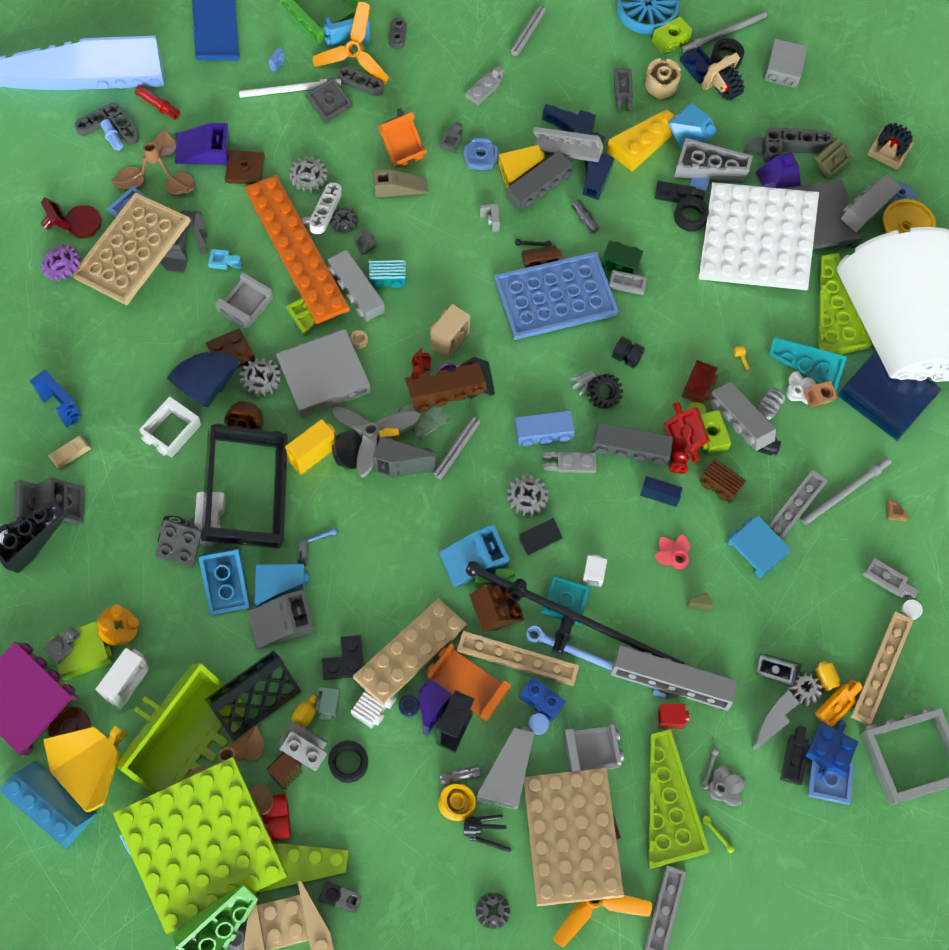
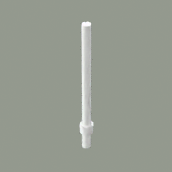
M320 79L318 82L241 90L239 94L240 98L310 90L315 89L328 80ZM335 79L339 86H341V79Z

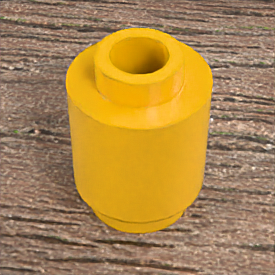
M823 661L816 665L817 668L814 672L825 692L841 687L839 683L841 680L833 663Z

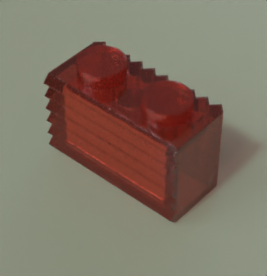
M696 360L682 397L702 404L704 400L708 401L712 390L709 389L710 385H715L719 376L715 374L717 367Z

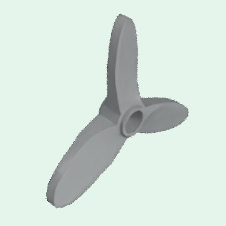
M334 407L332 410L334 417L342 425L363 437L357 456V471L361 477H365L374 465L373 456L380 440L379 430L388 427L398 428L399 434L416 426L420 421V414L416 411L399 412L386 416L377 422H369L357 413L343 407Z

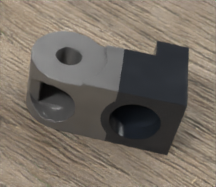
M325 881L318 902L356 914L362 896Z

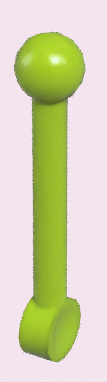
M704 816L702 823L711 828L727 847V852L733 853L735 851L734 846L730 845L710 822V817Z

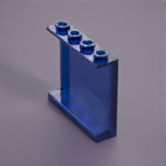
M875 351L844 385L838 397L898 441L942 389L935 382L927 378L922 381L890 378L877 351Z

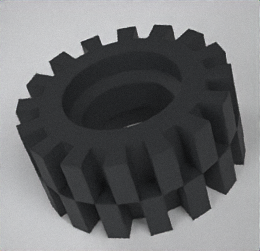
M602 374L594 377L593 381H589L588 384L590 386L586 390L590 393H587V397H591L589 402H594V407L598 406L599 409L613 407L620 402L618 399H622L620 393H623V389L619 388L622 386V383L618 384L619 379H614V375ZM602 384L607 385L610 389V396L608 398H603L600 395L599 389Z

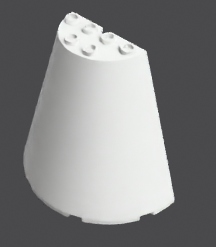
M914 227L910 228L909 232L900 234L896 230L877 236L856 247V252L852 255H846L836 269L889 377L899 380L916 379L918 381L930 377L931 380L936 382L949 381V229Z

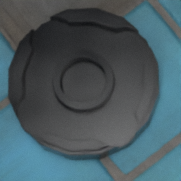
M342 432L334 439V445H332L333 458L344 469L357 468V456L362 439L354 432Z

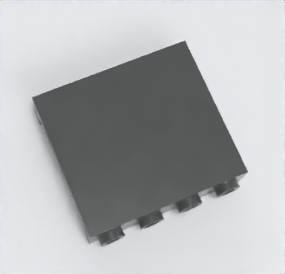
M842 180L782 188L819 192L813 249L849 244L851 249L859 246L862 240L860 230L856 233L841 220L845 214L843 210L850 204Z

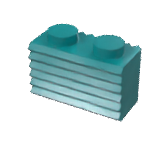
M369 260V282L377 289L392 286L393 288L405 287V260Z

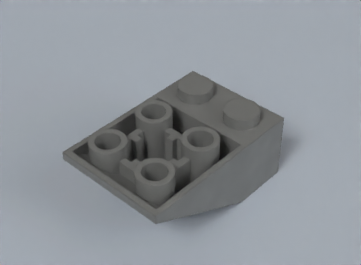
M381 437L373 456L374 471L390 477L433 472L436 469V453L427 448L420 449L411 443H401L392 437Z
M304 589L284 594L247 612L257 650L316 633Z

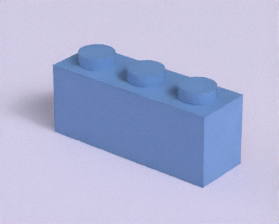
M571 411L515 417L514 421L517 446L523 445L527 447L535 443L549 444L552 441L559 440L566 442L574 437L575 429Z

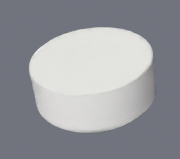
M907 600L901 606V613L913 620L918 619L923 612L921 604L916 600Z

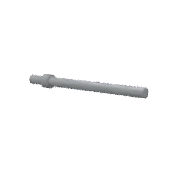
M764 11L703 38L693 39L691 43L681 47L682 52L692 49L696 50L701 48L703 44L767 18V13Z
M886 457L878 464H873L866 473L801 519L802 524L808 525L870 478L878 476L882 472L881 470L891 464V460Z

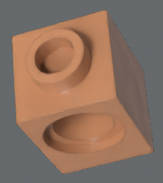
M832 381L812 385L803 391L809 408L827 404L837 399Z

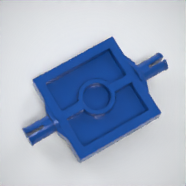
M842 720L838 721L836 729L820 722L805 757L815 761L820 766L817 777H820V779H825L827 771L835 772L844 777L858 745L857 740L843 733L846 723L842 724Z

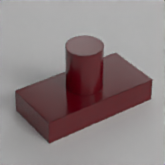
M44 197L40 203L47 216L42 220L41 225L47 230H50L53 225L67 230L70 223L60 205Z

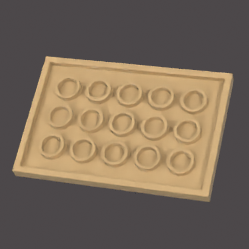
M135 192L82 260L81 265L77 267L78 271L73 272L72 277L128 305L191 220L188 216Z
M607 768L525 777L524 787L537 906L624 897Z

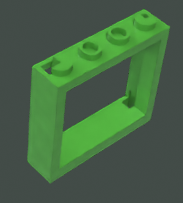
M279 0V4L318 45L325 42L324 37L327 35L324 32V28H320L294 0ZM345 0L352 7V10L331 23L353 19L358 3L363 2V0Z

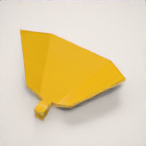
M116 725L110 731V737L105 736L97 728L91 727L43 739L50 773L85 812H91L105 804L120 754L118 745L128 735L124 729H120Z

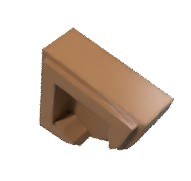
M887 500V520L907 521V512L897 502Z

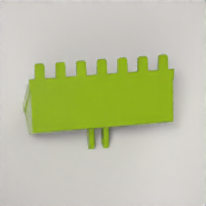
M192 663L160 706L144 696L142 698L143 703L155 711L150 716L141 708L136 707L133 710L148 722L117 761L116 767L148 792L154 794L181 781L192 770L202 767L198 764L202 756L214 762L217 755L208 749L214 741L221 747H225L228 740L219 734L223 729V725L205 699L225 684L201 663ZM238 697L237 703H242V700ZM224 706L219 710V713L223 716H229L232 706ZM236 707L235 713L241 717L244 716L245 708ZM232 721L231 730L234 733L239 726Z

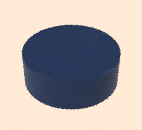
M412 695L402 697L399 701L401 714L406 717L416 715L419 711L418 699Z

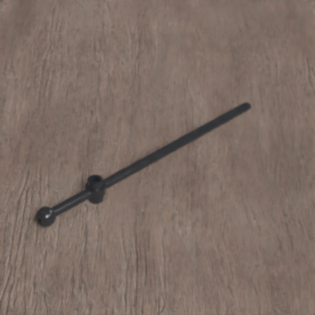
M476 561L468 563L465 570L467 575L472 577L478 575L508 589L510 592L509 597L514 601H520L521 598L525 597L642 652H649L653 656L668 658L673 662L686 664L527 590V583L523 579H516L512 583L481 569Z

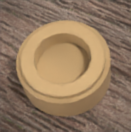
M356 330L351 333L350 340L355 349H363L367 346L368 335L366 332Z

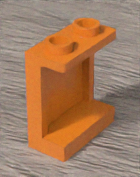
M413 112L377 126L392 165H399V168L409 164L408 160L414 158L417 161L424 158L423 154L428 152L427 149L423 148L413 119L415 117Z

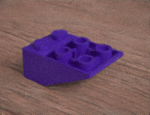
M208 123L177 133L175 164L227 165L230 140L228 123Z

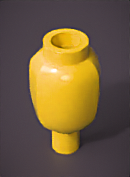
M311 695L308 701L300 703L291 715V721L294 720L303 727H307L316 713L314 705L317 702V697Z

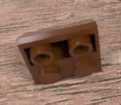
M485 584L469 594L482 631L498 630L524 620L521 607L517 601L509 597L510 592L508 589L497 584Z

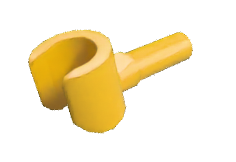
M736 346L733 349L734 357H740L745 370H750L745 357V347Z

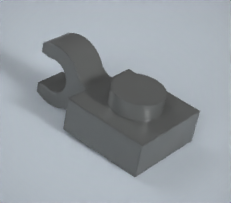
M456 122L452 131L446 130L439 143L440 148L456 153L462 141V124Z
M71 626L65 632L63 638L58 634L43 650L60 664L74 650L71 644L81 634Z

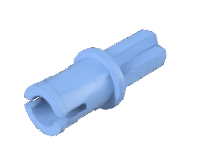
M109 119L103 120L100 126L105 132V138L111 143L114 150L120 151L123 148V144L119 138L118 131L114 129Z

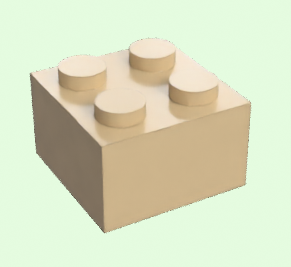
M453 304L448 309H444L439 321L434 322L430 328L431 349L449 360L470 332V315Z

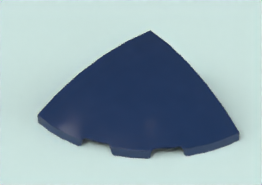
M220 352L199 353L177 365L167 379L197 403L209 408L217 393L223 391L241 360Z

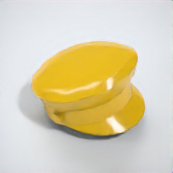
M450 784L441 791L438 798V807L447 819L462 821L468 819L473 814L476 808V798L472 790L466 787L465 784Z

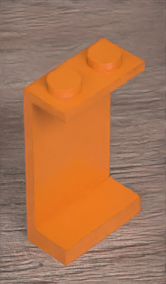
M450 643L448 648L444 647L440 651L437 663H432L427 669V681L430 682L432 679L452 695L457 690L474 698L475 700L470 711L485 722H488L509 692L511 684L505 680L501 683L456 652L454 645Z

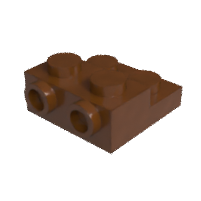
M240 328L206 342L210 353H225L241 360L237 368L248 366V361H255L254 353Z

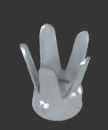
M592 371L582 374V376L570 379L571 381L576 380L578 382L572 386V389L575 390L584 386L579 393V396H581L587 387L590 386L588 384L589 381H593L592 379L598 374L595 375Z

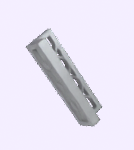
M534 127L533 130L537 138L535 145H539L540 150L546 155H553L560 151L566 158L599 162L604 148L599 136Z

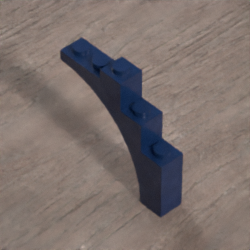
M545 104L542 120L555 125L562 131L599 136L604 146L605 136L592 132L596 115L582 110L577 115L570 111ZM601 153L599 162L584 160L586 180L582 195L599 200L612 171L615 158Z

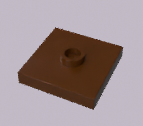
M230 150L225 182L254 184L261 181L265 154L262 152Z

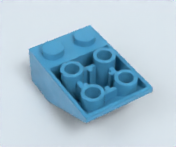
M494 524L473 532L439 552L453 587L475 580V576H469L465 572L470 561H476L481 569L490 573L495 572L496 569L506 568L509 564V557Z

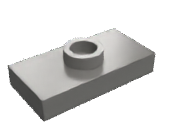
M612 270L609 286L611 289L644 295L647 277Z

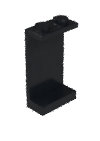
M457 690L454 691L437 727V745L456 753L473 715L469 713V710L475 700L474 698Z

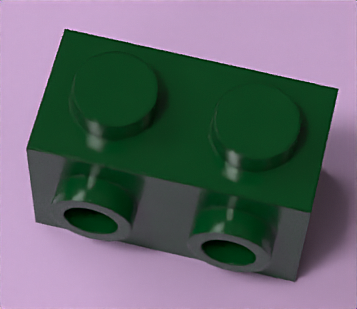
M609 240L601 265L605 269L636 275L643 250Z

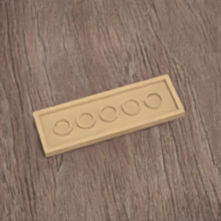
M438 598L356 672L353 679L383 706L437 656L444 647L452 642L467 627V623Z

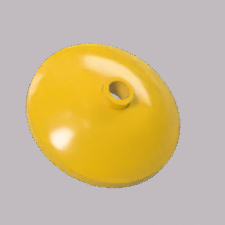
M912 199L894 201L886 208L882 217L886 233L898 230L900 234L909 232L910 228L936 227V220L931 210L921 202Z

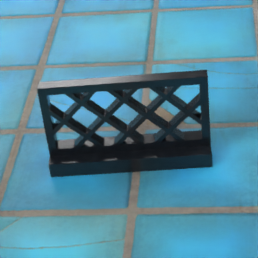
M273 650L207 697L205 701L234 741L299 694L301 690L284 665L281 657ZM281 667L283 670L281 679L272 678L273 671ZM266 681L264 691L255 690L256 683ZM270 682L279 683L277 693L268 692ZM284 683L292 684L294 687L288 694L282 693ZM243 693L249 694L247 704L237 703L238 697ZM253 694L263 695L260 705L251 704ZM267 696L276 697L273 705L265 706ZM224 706H232L229 716L221 715L219 710ZM236 707L245 708L243 717H234ZM250 708L259 709L258 715L255 718H248ZM232 721H241V728L233 733L231 730Z

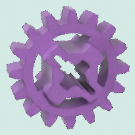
M61 244L59 248L55 245L54 250L48 249L49 254H43L45 259L40 261L43 264L40 266L43 273L52 281L55 278L57 281H60L61 278L67 280L68 275L73 276L72 272L78 271L76 266L81 265L79 261L81 257L76 249L72 248L69 244L66 247L64 244Z

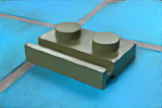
M840 137L834 139L814 157L826 179L833 176L852 159L846 146L841 143Z

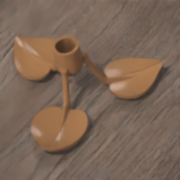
M166 130L158 134L151 142L143 145L145 155L142 156V171L137 167H127L111 180L112 184L120 189L129 190L133 186L137 189L145 182L143 175L145 174L146 161L153 164L159 161L167 177L170 179L165 185L169 194L180 196L191 192L195 188V182L189 174L179 172L172 177L162 162L160 155L167 157L176 150V142Z
M257 725L234 740L230 747L223 748L218 754L219 761L222 762L234 756L239 764L238 761H241L242 758L246 761L258 758L263 753L265 745ZM203 766V767L196 768V769L192 770V771H191L185 778H183L182 780H184V779H186V778H188V777H190V776H192V775H194V774H196V773H199V772H201V771H203V770H205V769H207V768H209V767H204V766ZM256 784L250 789V792L260 815H265L273 806V796L268 787Z

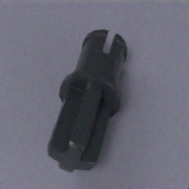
M570 617L562 618L560 628L555 633L556 639L552 648L553 654L562 655L567 641L571 638L570 632L575 622Z

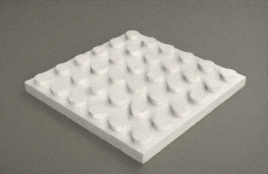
M712 182L699 279L808 290L819 192Z

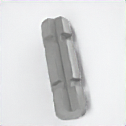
M475 765L471 766L470 769L466 767L452 770L451 773L443 772L440 774V781L442 785L450 784L451 781L455 783L468 780L470 777L477 778L481 776L479 766Z

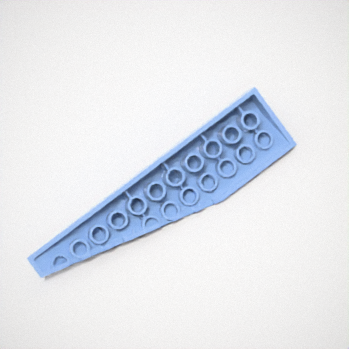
M156 36L79 39L78 43L70 41L65 42L64 46L56 47V45H51L45 50L37 48L14 53L13 57L0 56L1 87L80 90L136 88L139 85L143 87L165 86V68Z

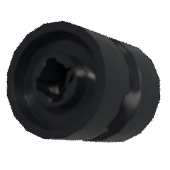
M622 336L616 344L611 357L620 362L624 360L627 366L635 369L643 356L645 347L637 343L633 345L631 340Z

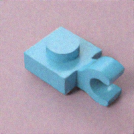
M211 249L208 266L209 268L227 270L228 265L233 268L241 269L242 261H240V256L231 255L228 250Z

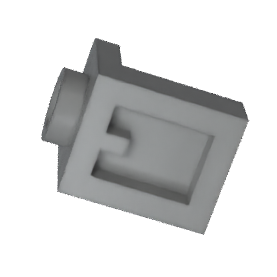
M498 204L480 205V218L488 217V225L492 226V232H499Z

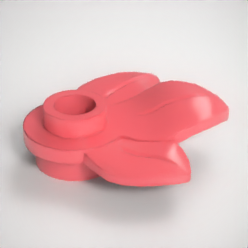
M683 534L675 542L661 537L659 541L660 552L655 554L656 560L662 565H672L676 569L687 567L689 563L688 552L690 550L688 539ZM676 558H681L682 562L678 563Z

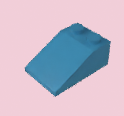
M241 547L201 554L199 562L209 614L215 615L250 608Z

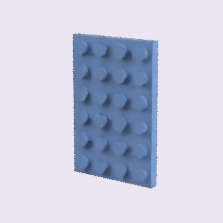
M597 251L494 275V281L514 340L618 316L619 313Z

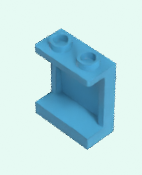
M329 17L325 18L326 25H323V28L327 35L324 37L327 47L330 46L333 49L339 46H346L348 42L352 41L350 33L354 18L333 24L330 22ZM369 19L365 38L361 42L363 45L370 43Z
M757 516L753 520L749 518L742 525L744 528L740 531L736 529L729 535L730 540L727 545L729 547L733 545L756 569L754 575L760 579L785 558L791 549Z

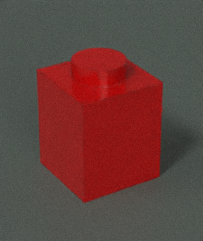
M661 703L659 705L658 728L683 729L686 723H689V711L686 710L685 704Z

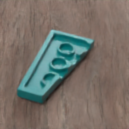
M774 337L769 353L770 356L791 366L818 383L832 381L833 387L837 392L847 356Z

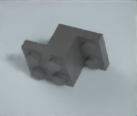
M53 477L38 484L18 480L15 482L14 519L21 516L25 517L33 513V510L55 500L67 515L63 521L78 525L84 523V486Z

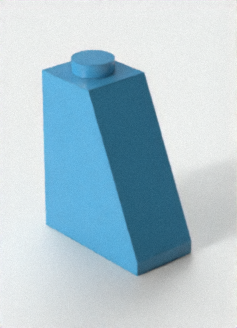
M304 564L256 565L255 606L259 607L284 594L305 589V583H309V571L305 570Z

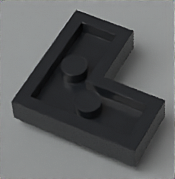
M361 635L341 637L342 657L322 658L324 680L351 678L364 666Z

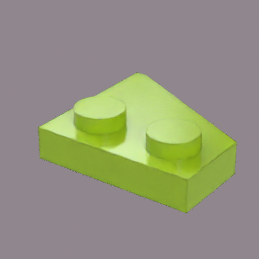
M301 298L287 305L286 308L303 336H305L315 322Z

